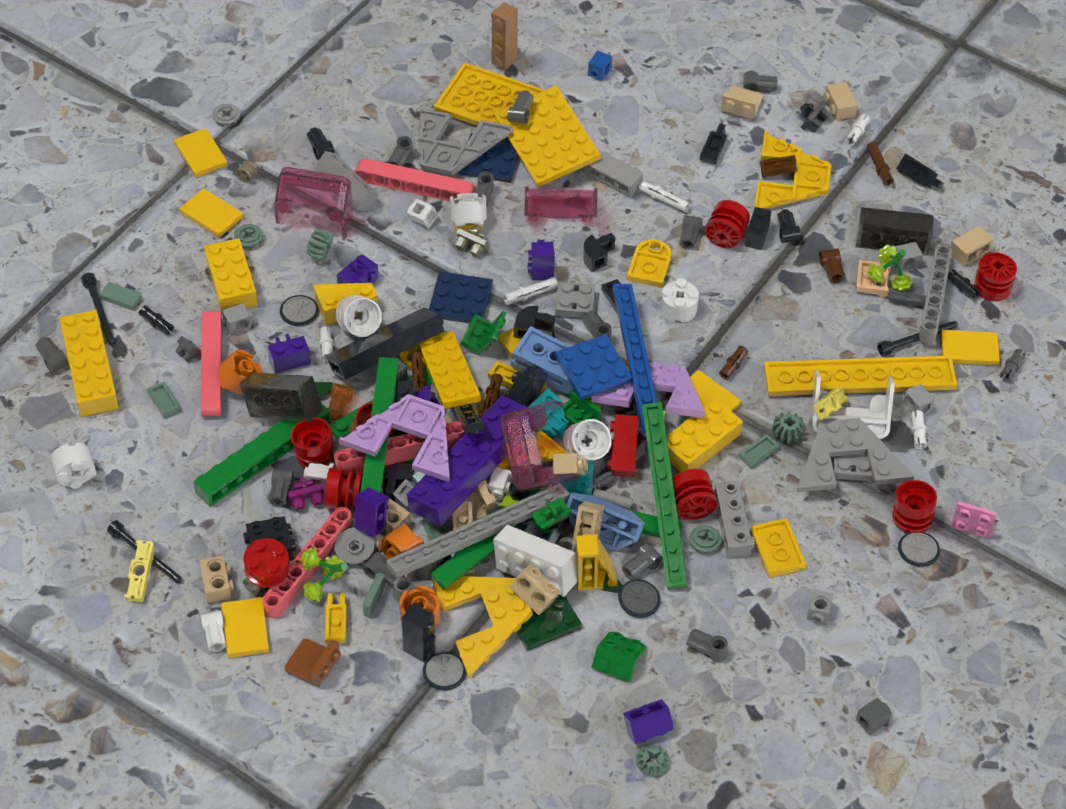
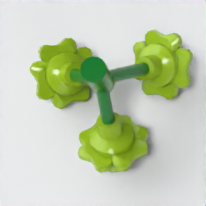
M885 245L884 248L879 249L880 254L877 256L881 261V266L878 267L870 263L869 270L867 271L868 277L873 282L883 283V273L887 271L886 268L891 267L892 264H897L898 274L890 283L893 285L894 290L897 289L900 292L908 290L913 281L911 276H906L902 273L900 263L906 255V251L901 249L897 252L895 246Z
M309 548V550L304 551L301 557L303 569L312 570L315 565L321 566L325 576L316 584L310 581L304 584V596L309 601L320 602L324 599L323 591L321 590L324 587V583L329 578L331 580H334L335 577L341 578L342 573L348 568L344 560L338 559L336 555H333L331 558L326 557L325 562H323L321 558H318L317 548Z

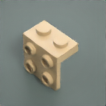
M731 86L729 91H724L722 95L721 111L754 119L763 99V94Z
M485 479L465 500L472 501L473 522L494 513L496 500L494 495L489 493L488 484Z

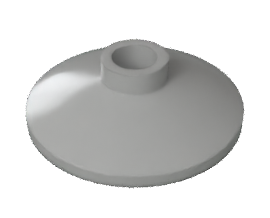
M353 527L344 530L335 541L334 548L339 559L344 560V563L354 565L363 563L373 554L375 543L373 537ZM354 547H358V548H359V549L356 550V551H352V549H353Z

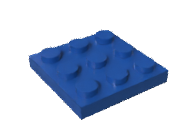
M607 334L555 352L556 360L580 401L632 382L631 374Z

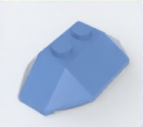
M578 493L570 494L567 506L572 510V514L568 517L574 529L579 505L587 501L604 505L599 539L603 546L615 551L638 542L645 522L632 511L596 496Z

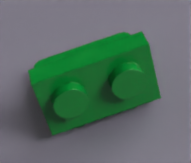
M502 311L492 323L475 314L466 329L460 345L478 356L483 351H487L492 342L495 343L500 336L498 331L506 323V319H504L506 312Z
M608 632L596 648L591 668L630 682L636 663L645 652L647 646L640 640L624 637L619 632Z

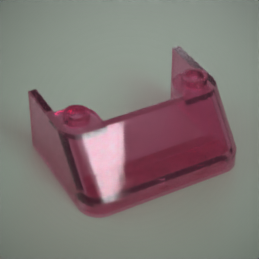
M292 167L282 168L278 178L274 201L276 223L280 224L283 213L290 212L293 205L326 210L327 216L331 221L341 223L342 235H346L353 216L350 180L333 174Z
M525 186L524 217H528V221H539V218H580L582 222H593V219L597 218L598 188L593 190L529 189V186Z
M552 400L508 412L502 416L500 424L513 483L516 488L520 490L553 487L559 483L564 484L581 479L580 475L576 474L555 475L553 467L543 468L535 431L546 426L548 421L546 411L564 407L563 402Z

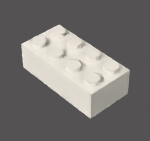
M506 525L494 538L496 569L518 577L525 568L532 564L561 591L559 595L563 597L577 583L575 552L509 525Z

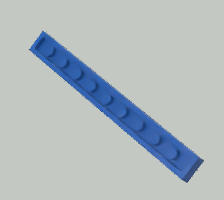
M613 284L612 289L629 372L632 376V386L642 434H646L642 405L657 403L635 296L632 284Z

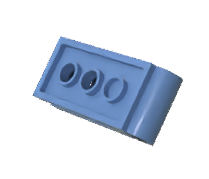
M530 326L513 351V359L510 366L518 370L533 365L539 366L543 369V372L548 374L545 381L546 384L568 395L572 391L575 392L555 358V352L571 346Z

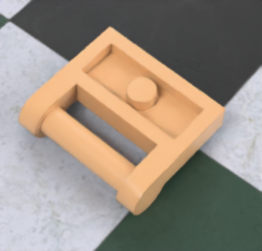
M859 260L856 292L878 294L883 298L888 297V278L891 267L886 268L887 271L883 273L884 282L881 283V286L875 285L876 281L873 282L868 277L867 271L869 270L870 263L879 267L881 262Z

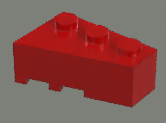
M615 414V421H611L610 432L614 433V437L611 439L609 451H612V458H608L607 469H611L613 476L634 478L639 416Z

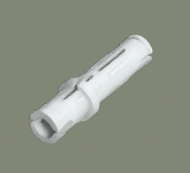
M642 180L638 186L639 191L650 195L652 199H659L684 213L689 208L690 202L662 190L658 185L654 186Z
M552 277L527 287H518L513 292L503 294V299L506 305L520 300L526 301L529 297L558 288L556 279Z

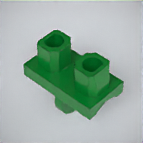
M559 497L552 502H546L544 507L531 514V518L541 531H546L552 525L562 522L566 517L570 516L572 510L565 504L563 498Z

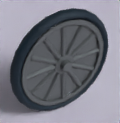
M642 579L626 582L620 588L618 600L622 609L629 615L638 618L654 614L661 602L657 588L650 582Z

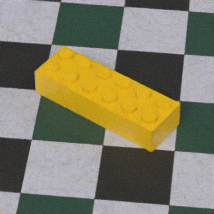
M97 309L59 317L80 417L119 409Z

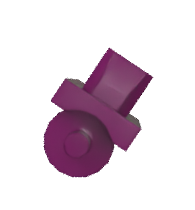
M304 476L299 477L300 483L293 484L294 491L288 492L289 503L292 502L295 511L306 508L304 499L311 498L313 506L323 504V483L314 485L313 480L305 481Z

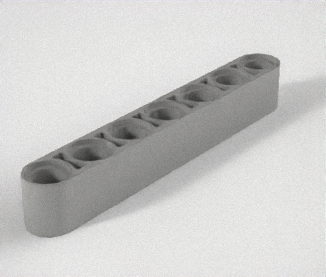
M946 243L937 244L933 256L919 339L924 343H933L936 340L952 252L951 246Z

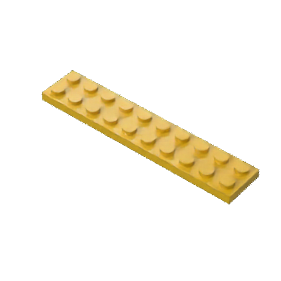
M951 355L764 362L768 396L813 395L815 371H819L821 375L820 390L827 392L840 386L844 389V394L887 392L888 377H892L895 382L894 392L906 391L908 388L922 384L927 391L957 389V380Z

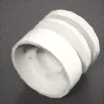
M350 295L343 298L338 304L336 320L344 331L359 337H365L373 334L379 328L382 321V312L373 300L360 295ZM355 311L359 312V313L357 314L358 318H354V316H355V313H354V312H355Z
M588 419L573 424L566 430L563 437V446L568 453H578L584 455L587 461H593L602 458L609 451L611 434L604 423L595 419ZM582 440H587V444H582Z

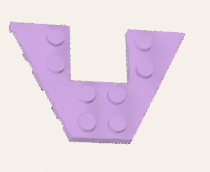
M649 362L654 390L673 392L666 406V413L704 418V408L686 368L676 364L669 365ZM632 382L591 397L593 403L629 408L634 398Z
M408 394L401 398L399 402L390 405L387 411L380 415L376 414L368 419L364 425L356 427L354 432L344 438H339V444L375 457L392 428L424 438L426 440L412 463V470L447 482L450 481L444 406Z

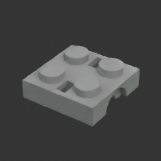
M558 282L555 316L582 318L587 312L593 311L595 285Z
M867 454L834 457L833 470L835 479L872 482L873 476Z

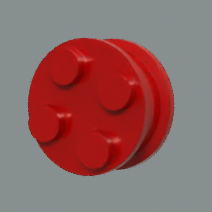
M269 538L259 539L251 543L244 552L245 574L254 585L265 588L274 587L282 583L288 576L290 569L289 555L286 547L281 542Z

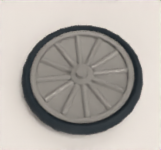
M306 295L291 296L280 306L281 318L286 323L294 326H303L313 322L319 313L316 301Z
M926 532L907 533L901 537L898 543L900 556L907 563L914 566H929L940 556L938 541Z
M439 652L432 655L423 666L425 681L431 687L438 690H450L458 687L464 681L467 673L462 658L450 652Z

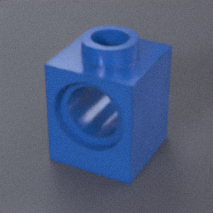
M597 50L588 63V76L603 81L612 69L613 56Z

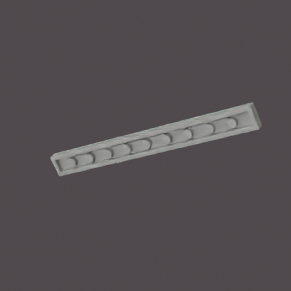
M559 483L386 560V565L392 574L399 578L497 534L506 525L515 526L530 519L531 514L544 507L548 501L552 502L562 497L566 503L570 493Z

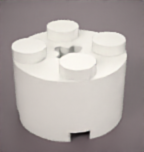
M478 193L457 194L455 199L451 196V220L455 222V225L464 226L466 223L483 225L484 220L487 219L486 196L482 194V198L478 197Z
M678 278L676 281L666 284L662 289L661 295L662 315L672 322L677 320L684 323L692 320L698 308L699 291L684 278Z
M75 443L76 446L65 444L57 448L52 454L51 461L57 481L62 485L70 486L72 489L80 488L83 483L96 475L90 450L87 445L82 443Z

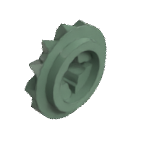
M245 224L238 227L234 232V239L240 238L242 247L248 246L250 248L252 245L257 247V244L262 242L263 232L256 225ZM245 234L248 235L249 237L252 236V238H251V239H249L248 237L245 238Z
M701 525L694 528L690 533V545L693 546L694 550H699L701 553H711L721 545V535L712 526ZM707 535L708 541L703 544V539Z
M650 744L647 747H642L637 752L636 765L642 773L649 776H658L669 768L670 757L667 750L662 749L660 745L653 746ZM649 755L653 758L657 757V763L654 761L648 762Z

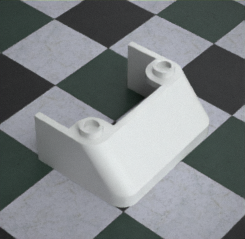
M815 371L813 405L829 393L825 390H820L821 375L819 371ZM888 377L886 395L874 396L870 401L869 409L841 407L836 412L829 414L828 418L819 420L812 405L813 429L818 432L823 421L860 418L879 439L885 438L890 432L895 386L893 378Z

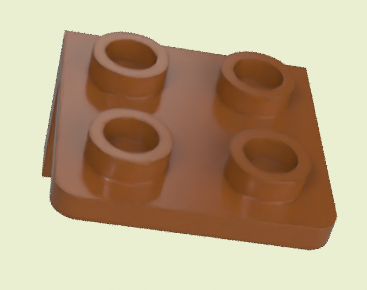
M304 638L284 666L285 671L320 687L341 656L339 642L331 639L327 647Z

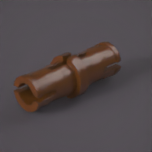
M740 345L734 354L727 358V363L719 371V375L723 379L728 380L732 373L739 369L742 360L749 353L747 348Z

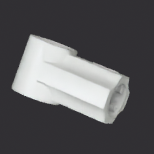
M221 610L200 614L209 651H222V649L226 648V641L223 633L224 625Z

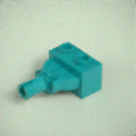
M549 388L528 407L534 410L535 427L530 432L534 434L536 431H543L553 438L560 436L563 439L568 429L569 421L564 416V411L561 407L562 401Z

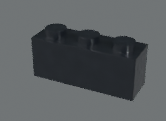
M415 603L402 616L403 651L424 663L436 650V625L434 614Z

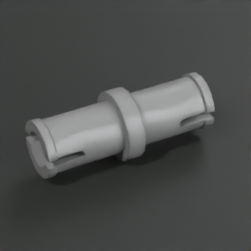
M597 488L594 489L593 496L622 508L631 509L633 498L618 495L614 491L610 493Z

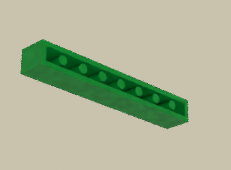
M316 397L306 402L301 408L291 412L282 421L275 423L272 428L261 433L256 439L246 443L240 450L230 454L227 459L214 465L211 470L198 476L193 481L195 493L211 507L293 450L294 447L290 436L292 429L297 423L308 418H320L330 424V410Z

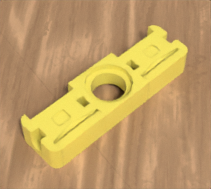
M841 386L830 391L813 405L819 420L828 418L829 414L839 410L842 404L848 402V398Z
M137 540L135 542L137 545L135 559L131 560L128 574L130 581L127 595L124 594V597L128 602L141 603L145 598L155 546L152 541L143 543L142 540ZM138 567L145 568L142 575L134 574Z

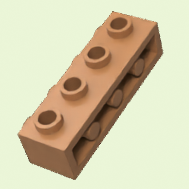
M503 2L491 14L492 64L506 71L517 60L518 9Z

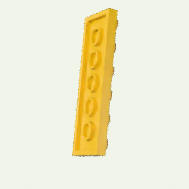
M444 331L418 344L444 409L481 402V395L453 331Z

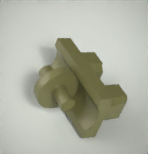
M482 227L469 228L468 232L459 228L456 231L458 237L455 246L457 249L464 251L469 244L472 246L469 251L470 254L478 258L483 251L488 252L490 247L487 246V241L484 240L486 234L482 233Z

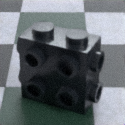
M536 365L515 372L512 377V387L507 391L505 397L529 407L539 397L548 374Z
M285 516L245 524L246 532L243 533L245 544L250 545L259 539H274L286 547L289 560L294 559L293 551H297L294 539H290V535H293L291 523H286Z

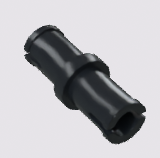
M955 269L948 273L947 279L952 281L958 290L964 291L973 300L979 297L981 290L971 284L970 279L964 278Z
M147 305L142 306L145 311L142 308L139 310V315L148 320L151 326L157 327L166 335L170 334L168 330L173 331L174 325L166 321L160 313H155Z

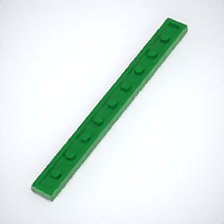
M662 402L643 404L667 590L687 587Z

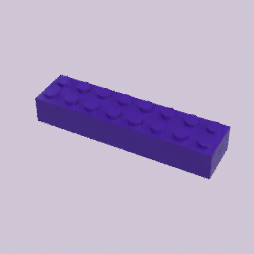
M502 395L481 417L484 422V430H480L476 434L465 433L448 451L450 481L447 482L426 474L406 494L409 510L442 526L477 489V486L493 472L535 427L534 410Z

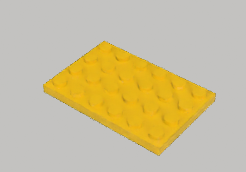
M464 62L435 103L434 111L451 114L453 118L478 126L481 120L498 123L494 113L515 104L519 92L526 90L535 95L544 91V89Z
M557 85L533 95L534 100L529 110L527 124L508 122V110L514 104L494 113V117L499 124L512 126L513 132L507 138L537 188L602 159L600 152Z

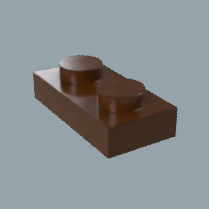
M795 155L760 161L762 178L797 172Z

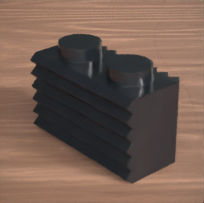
M759 207L754 208L746 232V247L757 250L763 249L770 226L771 210Z

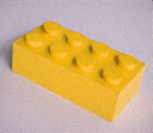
M240 238L205 245V260L221 312L242 303L245 308L258 306L255 286Z
M714 398L703 407L705 411L704 418L690 417L667 435L670 464L678 471L698 469L741 435L743 421L718 399Z

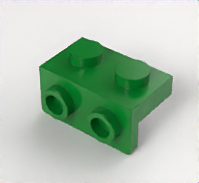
M572 391L569 400L562 406L564 416L569 421V424L573 425L588 419H595L601 422L602 410L596 404H592L586 399L580 401L576 392Z

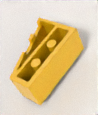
M372 283L313 284L314 300L318 305L325 326L337 322V306L343 298L350 295H360L369 298L378 305V296ZM355 311V312H354V313H355V316H354V317H357V314H358L359 312Z
M597 534L576 536L578 590L603 589L606 572L609 577L608 585L618 587L616 567Z

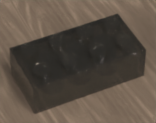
M861 207L856 230L855 247L879 250L884 248L885 245L891 247L916 242L921 253L928 255L933 233L934 215Z
M253 372L239 383L250 417L310 422L323 411L313 376Z

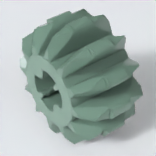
M320 228L314 230L310 240H308L307 254L316 260L325 259L333 244L332 233Z
M789 411L786 415L781 412L774 419L772 432H774L775 438H780V442L785 440L788 444L791 441L796 443L798 439H802L805 431L803 417H798L797 413L792 415Z

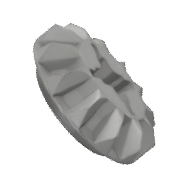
M221 104L213 110L212 117L216 124L220 123L222 126L228 124L230 126L231 123L236 124V121L240 119V110L233 104Z

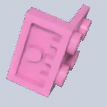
M958 501L951 527L976 534L980 537L990 538L997 513Z

